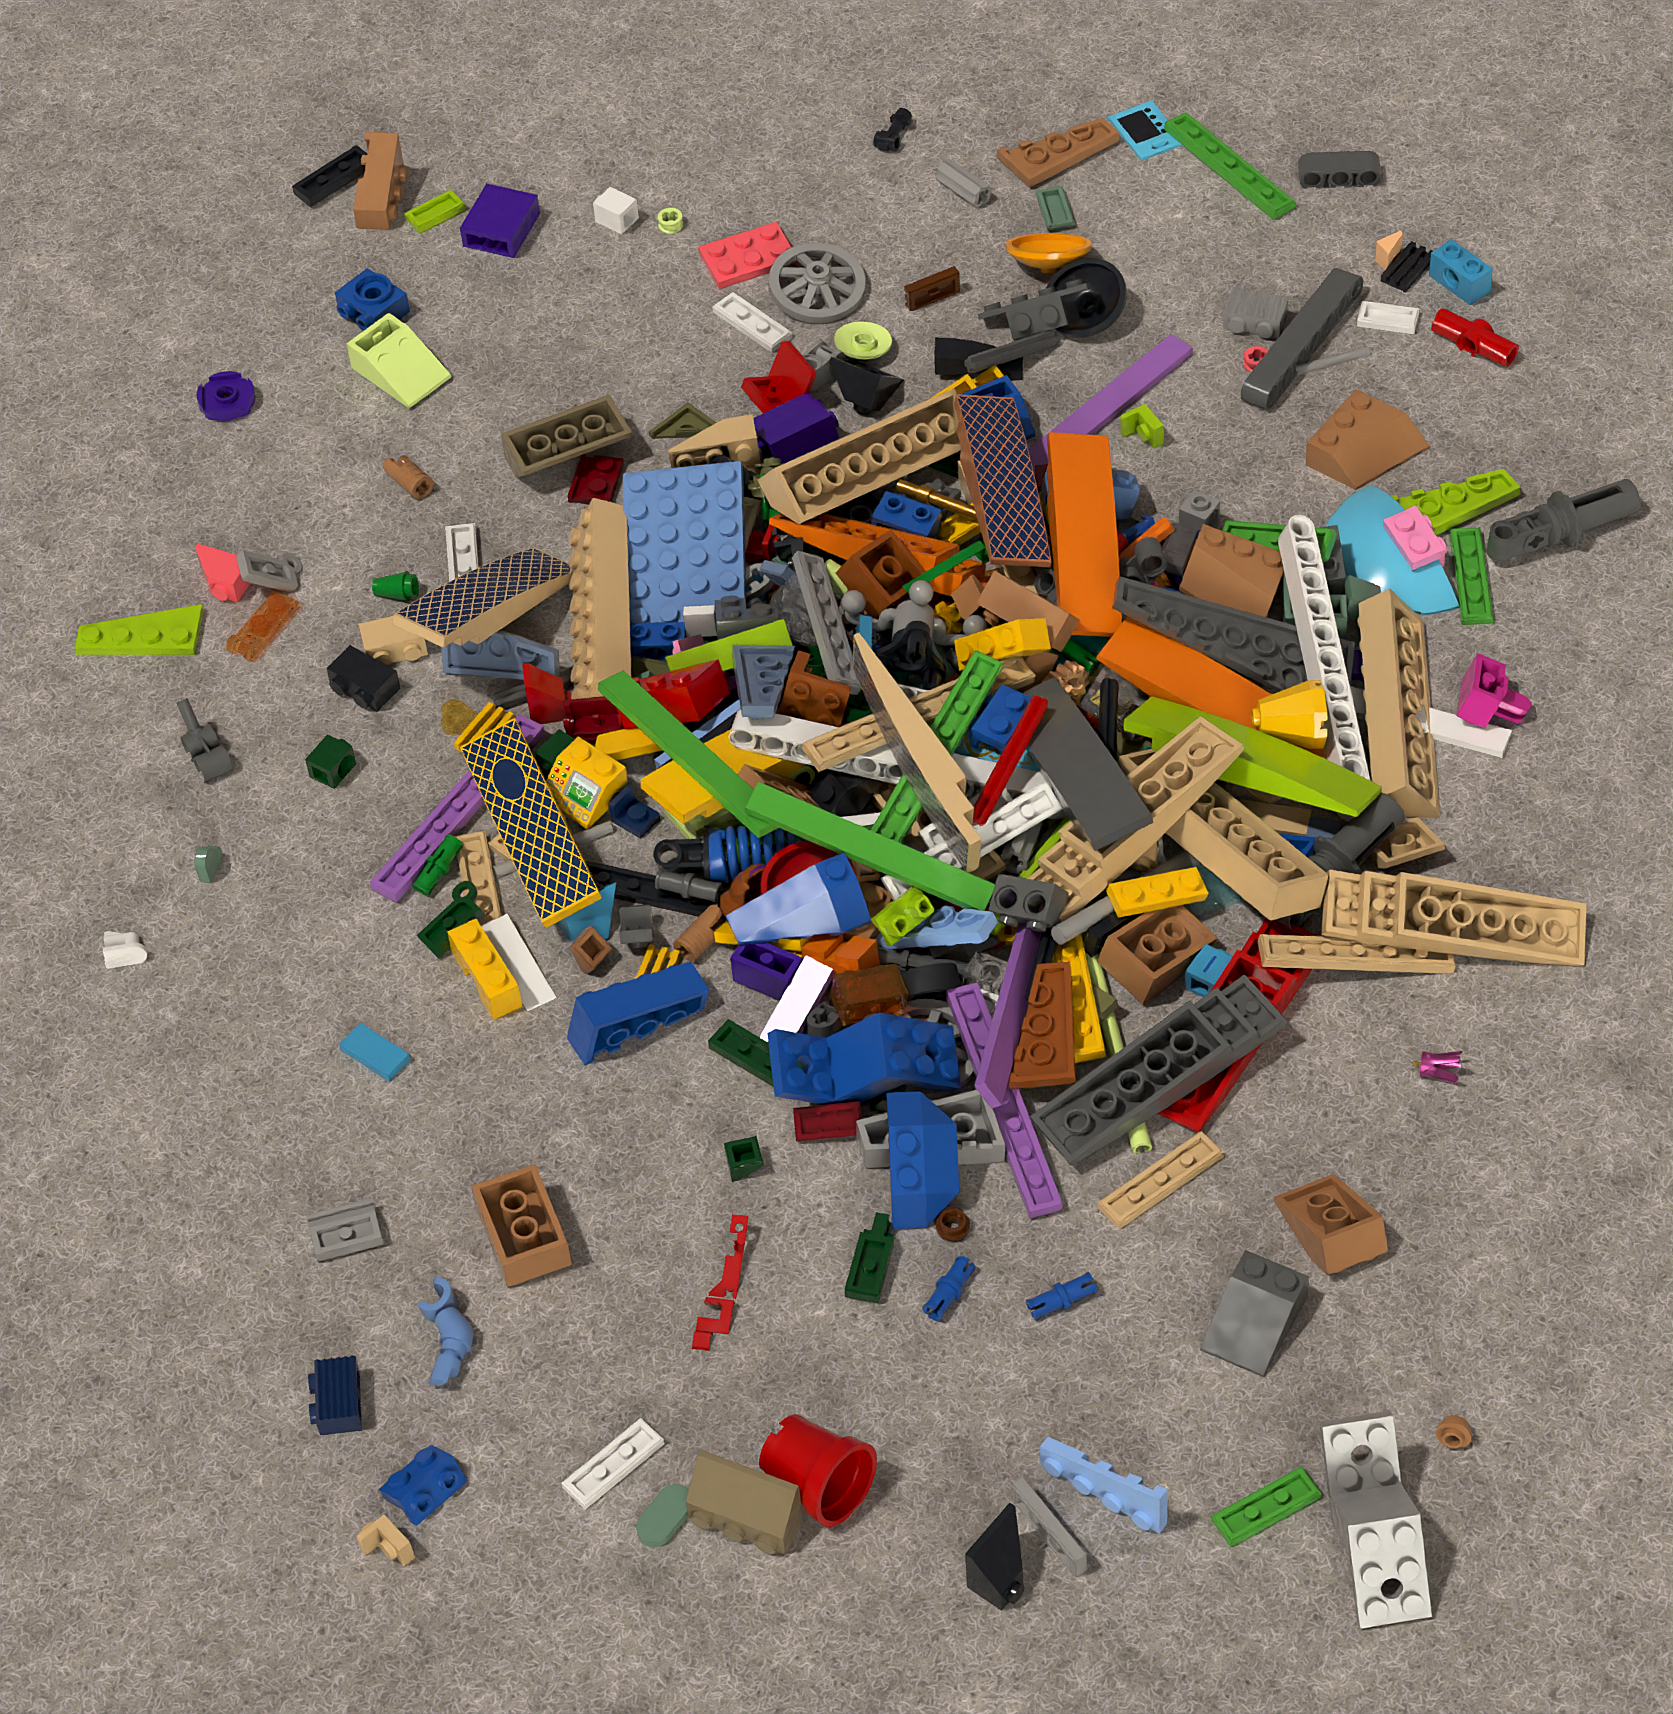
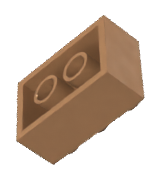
M536 1164L471 1186L477 1212L507 1288L572 1265L567 1240Z

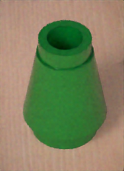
M406 571L374 578L372 582L374 596L403 601L417 598L419 593L418 577L416 574H410Z

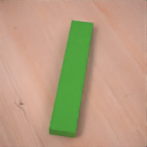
M1187 112L1165 122L1164 130L1273 220L1295 208L1296 202Z

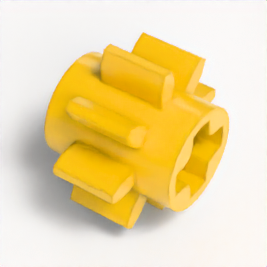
M944 601L938 603L935 609H933L934 617H938L945 622V633L957 634L963 631V618L955 602L949 606H946Z

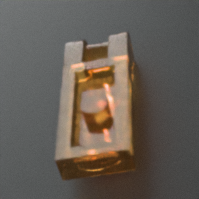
M273 591L238 633L228 638L226 650L233 654L239 652L243 654L245 659L253 662L300 607L298 600Z

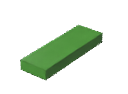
M1301 1466L1211 1515V1521L1228 1545L1233 1547L1320 1499L1321 1492Z

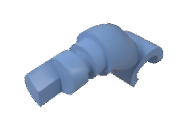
M435 1277L433 1285L441 1299L434 1304H428L423 1301L418 1304V1307L427 1320L436 1322L441 1335L439 1339L441 1354L436 1359L429 1384L442 1386L447 1383L449 1377L458 1376L462 1365L460 1360H463L465 1353H469L474 1337L471 1324L458 1310L459 1303L450 1284L441 1277Z

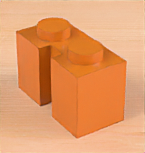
M819 934L814 935L801 948L803 959L807 955L836 971L831 980L832 982L862 987L880 969L877 940L853 936L849 941H845L843 935Z

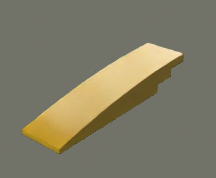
M777 707L776 714H779L780 707ZM842 720L841 726H844L851 722ZM731 729L704 743L736 774L746 764L787 777L807 765L738 749L729 741ZM674 760L641 779L640 788L682 824L700 813L708 818L720 809L725 808Z

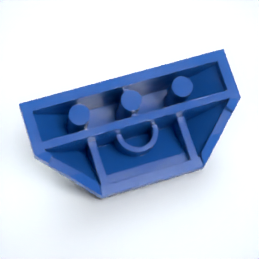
M921 1091L886 1093L892 1229L927 1228L959 1193L956 1123Z

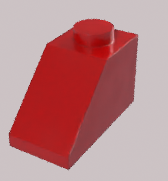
M529 663L522 664L530 719L539 724L561 722L564 718H567L564 710V700L571 699V692L564 691L563 680Z

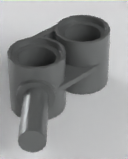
M1153 537L1139 540L1134 547L1135 555L1132 558H1122L1119 560L1121 577L1145 584L1152 583L1167 567L1161 544Z
M188 698L178 701L176 704L188 729L186 734L180 737L186 753L190 752L191 761L194 762L197 771L202 772L204 783L232 771L233 765L223 745H220L211 725H199Z

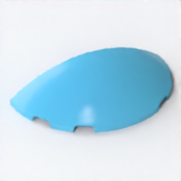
M1370 485L1354 493L1341 503L1330 517L1327 526L1338 525L1346 578L1351 575L1380 585L1381 592L1391 589L1414 612H1420L1421 615L1438 614L1459 608L1457 598L1439 560L1412 571L1384 529L1383 519L1404 511L1397 501L1381 489Z

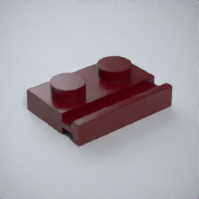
M586 454L581 455L567 496L568 502H580L581 504L589 505L592 498L612 502L624 466L623 458L594 455V458L587 457Z

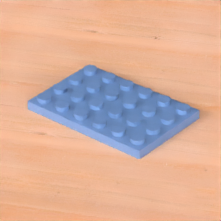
M734 461L623 473V511L627 517L630 623L684 622V607L715 606V600H721L722 597L730 595L745 598L747 609L742 462Z

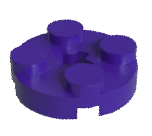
M234 371L213 374L208 377V383L204 386L201 383L197 389L196 396L199 409L209 420L228 421L247 416L256 400L252 381L249 378L247 381L242 378L241 373ZM224 394H230V397L224 398Z

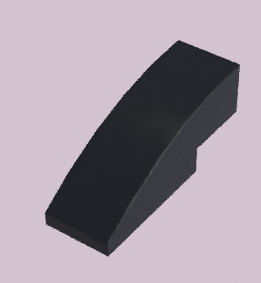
M935 337V375L964 374L965 376L968 374L971 379H974L989 368L969 373L967 367L964 366V361L971 355L996 348V346L972 340ZM1023 357L996 365L1004 376L1007 375L1011 381L1023 379Z

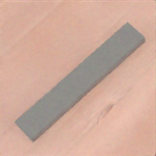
M796 551L792 560L827 678L850 686V693L857 695L862 688L853 668V655L824 560L819 556Z

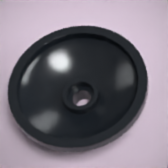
M1098 258L1076 260L1062 267L1051 278L1046 288L1055 286L1056 291L1067 289L1065 283L1081 278L1083 284L1089 282L1092 284L1090 289L1062 296L1070 324L1054 328L1057 332L1072 338H1086L1103 332L1119 318L1126 304L1127 286L1120 271L1113 264Z

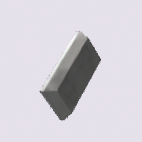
M1176 522L1172 523L1174 532L1166 537L1162 550L1167 562L1165 572L1183 578L1199 532Z

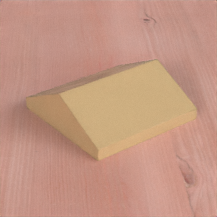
M1419 817L1404 821L1369 857L1376 868H1389L1445 850V844Z

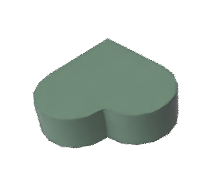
M208 845L197 849L194 865L200 882L212 883L222 860V850L220 847Z

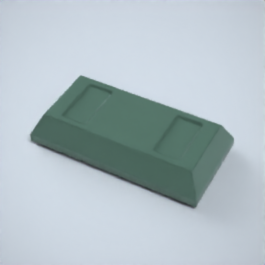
M1063 186L1035 190L1045 225L1049 232L1075 226Z

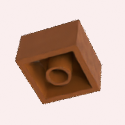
M891 529L853 554L835 574L849 591L857 590L865 596L866 605L864 610L872 618L878 619L882 611L894 608L909 598V593L902 586L926 571Z

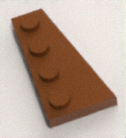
M1070 962L1037 964L1028 999L1029 1006L1021 1028V1039L1019 1046L1016 1048L1012 1073L1010 1072L1009 1089L1076 1083Z

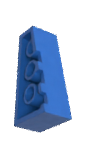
M690 961L680 965H671L664 970L652 974L646 973L636 979L623 983L617 982L598 991L585 992L576 997L567 1040L584 1065L595 1061L593 1055L605 1049L610 1054L620 1049V1044L626 1039L635 1035L638 1039H641L654 1032L660 1023H663L666 1027L704 1009L709 988Z

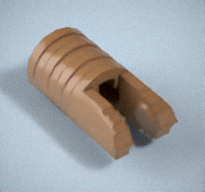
M400 456L397 461L393 458L385 459L382 463L385 472L416 500L432 491L434 486L432 478L407 456Z
M717 904L710 905L673 943L674 949L680 950L681 957L689 962L694 963L715 942L714 931L725 923L724 919H720L722 911Z

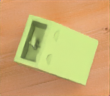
M390 313L346 343L351 368L409 409L451 378L448 370L409 326Z

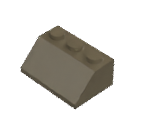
M700 1451L686 1499L688 1518L691 1519V1522L702 1529L713 1527L723 1531L724 1535L733 1541L740 1542L744 1539L755 1543L756 1547L765 1553L773 1554L776 1551L785 1555L803 1521L799 1486L707 1451Z

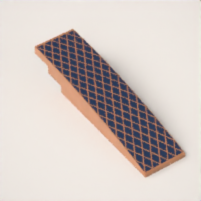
M956 394L954 407L959 420L957 434L962 448L960 461L990 564L1051 567V556L1038 489L1014 398Z

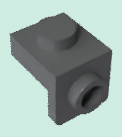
M651 905L620 907V944L628 943V948L647 947V942L653 941L654 938Z

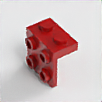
M782 341L769 375L765 377L744 378L741 388L759 410L765 413L800 395L809 394L816 377V372L790 341Z

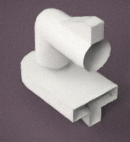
M104 932L105 947H103V954L107 969L139 964L146 960L147 949L139 943L137 933Z

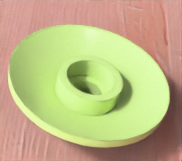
M852 322L843 325L836 331L834 343L838 350L843 351V354L849 357L874 359L886 354L890 350L892 337L884 327L878 324Z

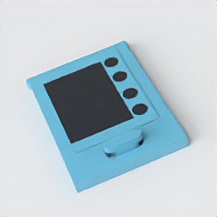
M1153 100L1107 117V120L1113 124L1141 161L1182 146L1180 142L1164 130L1165 122L1168 119L1155 105Z

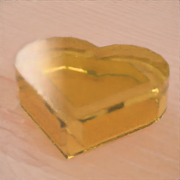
M448 700L441 708L443 715L441 719L442 731L447 735H458L468 727L478 713L462 701Z

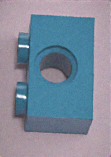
M1450 239L1431 252L1429 276L1467 304L1472 305L1491 292L1493 268L1454 240Z

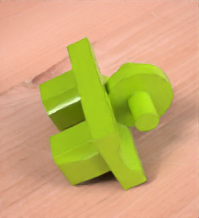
M912 886L893 902L885 905L882 911L871 918V921L881 932L886 945L892 946L934 913V907L921 889Z

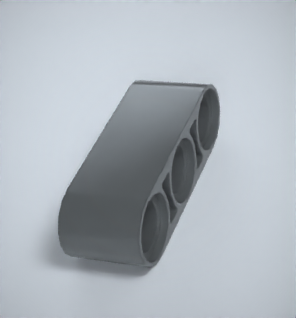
M1373 151L1310 152L1302 155L1298 160L1299 182L1304 189H1307V187H1316V189L1336 188L1335 186L1351 188L1364 187V185L1376 187L1381 182L1379 156Z

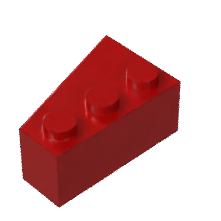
M719 659L642 679L632 678L681 723L700 721L731 693ZM617 708L624 729L638 728Z

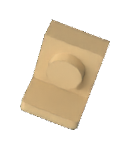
M382 1515L376 1521L367 1523L356 1537L360 1550L365 1556L379 1546L389 1560L392 1561L394 1558H397L403 1566L415 1558L410 1541L385 1515Z

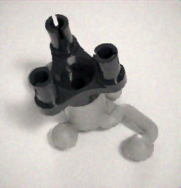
M919 580L910 586L909 600L899 604L896 609H885L881 612L878 620L872 618V631L883 632L887 629L893 630L891 644L875 649L873 652L888 672L900 671L914 674L924 681V690H931L942 685L946 678L947 669L946 665L934 654L932 639L939 645L955 646L954 640L987 630V623L983 617L971 615L963 623L965 635L945 633V622L938 617H934L932 607L927 604L933 597V588L930 583ZM851 590L844 594L841 604L845 610L846 619L858 626L859 617L862 615L859 613L865 608L866 600L861 592Z

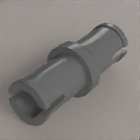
M659 869L655 879L656 889L680 893L683 898L690 899L692 896L717 903L722 893V883L696 878L695 874L691 873L682 875Z

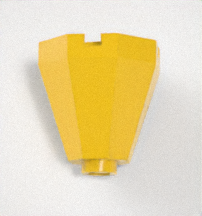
M1320 680L1305 681L1257 701L1256 708L1251 709L1252 727H1257L1258 731L1305 748L1324 749L1327 729H1321V727H1323L1324 721H1327L1325 690L1321 686Z

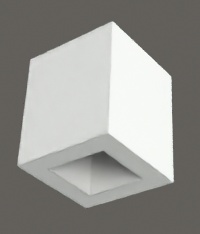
M609 187L593 202L595 222L620 234H623L639 218L637 199L612 187Z

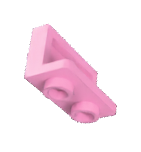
M1417 506L1383 519L1384 529L1412 571L1436 560H1439L1442 567L1445 565L1446 544L1440 536L1437 537L1435 535L1430 519L1427 515H1422Z

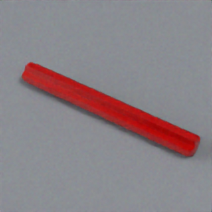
M1038 695L1031 698L973 806V823L979 826L986 824L1048 708V701L1045 698H1041Z

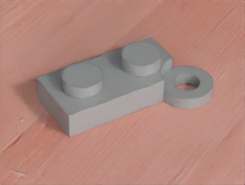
M242 550L236 558L242 581L286 592L294 591L298 587L295 575L301 571L302 564L293 554L285 553L280 559Z

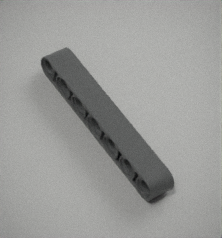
M1334 268L1246 378L1241 389V399L1243 401L1268 410L1274 406L1296 378L1298 373L1296 365L1307 363L1359 297L1364 282L1362 276L1339 268Z

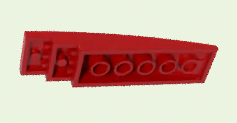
M1266 918L1258 932H1252L1242 950H1236L1212 990L1218 988L1222 991L1245 974L1270 1003L1283 1014L1312 969L1262 967L1258 947L1260 934L1318 935L1292 924V930L1276 920ZM1262 1044L1158 1114L1199 1133L1229 1094Z

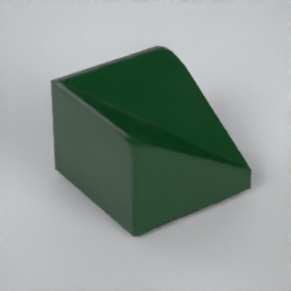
M757 1136L724 1143L725 1156L732 1182L738 1181L764 1166Z

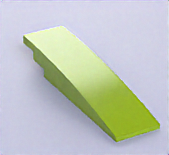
M1151 696L1124 719V731L1152 738L1151 750L1158 751L1200 716L1244 746L1241 754L1218 778V780L1354 817H1357L1382 792V786L1307 750L1245 725L1168 700Z

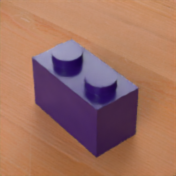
M768 943L739 945L730 957L733 981L781 1000L803 958Z

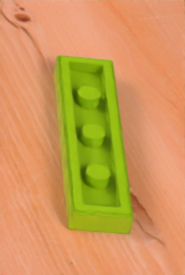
M781 619L667 656L665 659L669 672L719 659L723 671L734 668L732 659L733 645L793 646L785 620Z

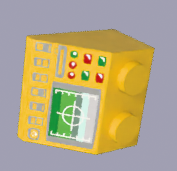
M577 737L557 756L546 780L562 813L587 830L609 809L612 797L628 785L626 767L580 737Z

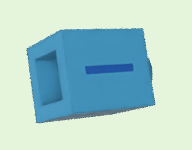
M1205 944L1186 969L1185 989L1201 997L1206 996L1212 990L1232 956L1222 949H1216Z

